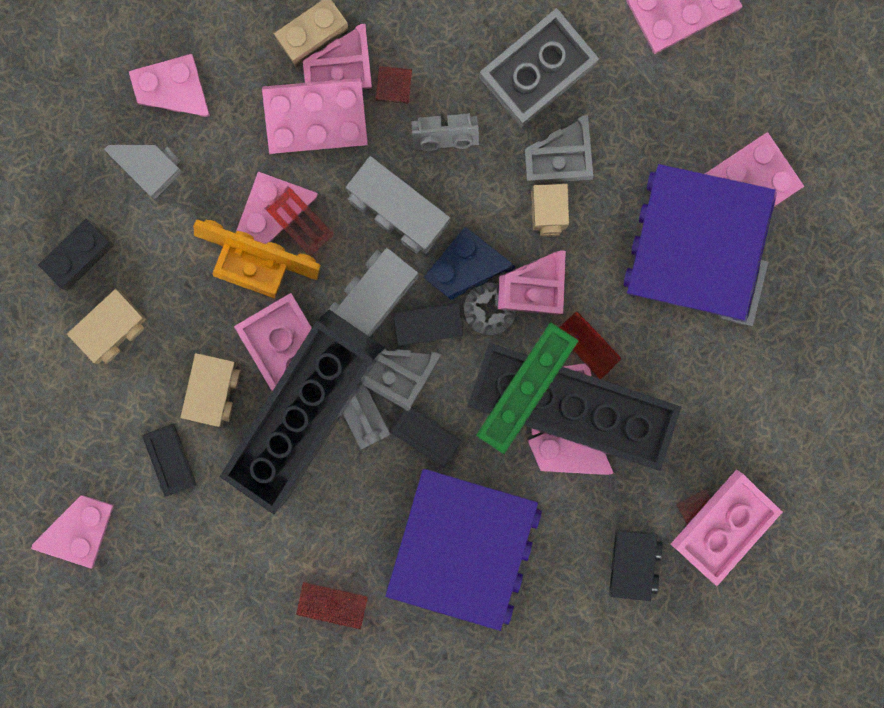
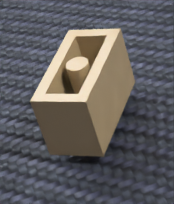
M321 0L279 29L274 35L294 66H297L304 59L348 31L349 27L347 21L332 0Z
M568 184L534 185L531 191L533 231H540V236L542 237L560 236L562 230H566L569 225Z
M115 289L70 330L67 335L93 363L99 364L103 361L107 364L120 352L118 346L126 338L132 341L144 330L141 324L147 319L120 290Z
M195 353L180 418L217 427H223L224 421L229 422L234 404L228 401L231 388L237 389L241 370L236 369L237 362Z

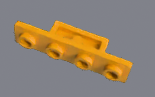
M196 220L193 225L194 236L223 246L213 270V276L275 299L286 270L317 280L319 277L321 265L316 263V260L309 255L288 253L282 246L276 243L267 242V244L255 241L254 237L242 231L233 233L223 229L221 224L212 220H205L204 222Z

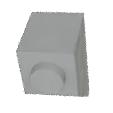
M108 145L104 149L153 199H156L182 173L177 167L181 160L168 147L161 151L156 145Z

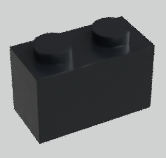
M85 219L38 266L61 289L68 291L114 244L93 222Z
M615 529L609 587L610 597L651 601L652 594L658 593L659 574H654L655 561H661L663 543L662 541H657V534Z

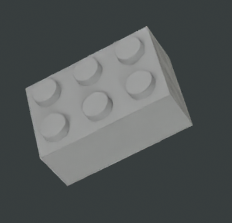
M556 8L482 69L479 78L522 128L598 64L599 58Z
M371 156L345 187L350 195L347 198L350 204L363 214L367 210L375 214V223L389 234L393 230L397 231L403 236L400 239L401 243L415 254L420 250L427 254L450 224V217Z
M388 248L382 253L379 250L375 251L365 264L366 268L369 269L361 279L355 276L344 290L348 295L340 305L334 302L329 308L369 337H371L419 277L417 271Z

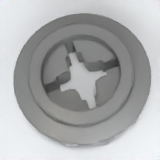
M485 283L477 288H473L464 303V315L468 324L475 331L484 335H496L504 332L511 326L516 316V311L502 310L505 311L504 314L493 313L488 323H486L485 311L481 307L476 306V303L481 305L482 303L488 304L489 300L492 299V295H496L495 306L498 308V283Z

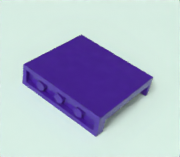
M658 164L656 172L651 171L647 183V191L651 192L649 203L643 204L640 212L639 223L643 224L641 236H635L632 245L631 255L636 256L633 268H628L625 274L624 287L628 288L627 294L632 297L638 296L730 317L733 320L746 323L776 201V189Z
M423 468L385 597L501 631L503 624L509 625L514 606L509 605L512 592H519L523 579V574L518 573L521 560L528 561L533 542L527 541L530 529H537L541 518L542 510L537 509L538 502Z

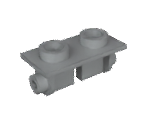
M470 113L447 115L448 126H441V116L418 117V121H411L414 150L435 151L438 148L448 147L464 149L472 145H479L477 116H470Z
M361 384L343 415L360 449H363L389 436L390 433L367 387Z

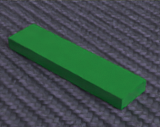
M550 322L475 436L505 454L579 340Z

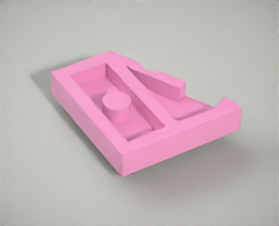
M358 25L347 35L334 40L320 52H315L304 59L305 83L361 78L362 90L372 89L366 25Z
M193 54L129 71L139 105L164 108L175 112H185L201 117L210 116Z
M258 172L236 231L248 233L254 237L255 241L264 244L272 242L286 226L290 225L305 208L317 199L318 193Z
M566 251L554 252L499 276L498 309L551 315L563 314Z
M546 433L527 440L540 471L600 475L613 474L607 456L603 452Z
M81 495L32 544L31 549L92 569L114 505Z

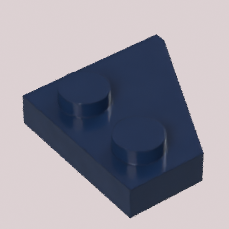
M464 227L423 278L452 300L464 294L469 288H477L487 283L488 279L504 271L506 273L512 271L515 266L472 231Z

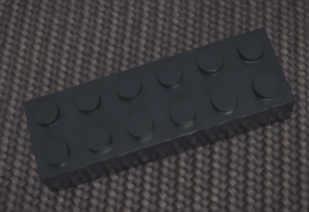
M330 309L325 312L313 325L219 477L272 514H275L294 491L385 347Z
M489 342L467 407L490 414L528 355ZM561 367L523 426L661 471L681 406Z

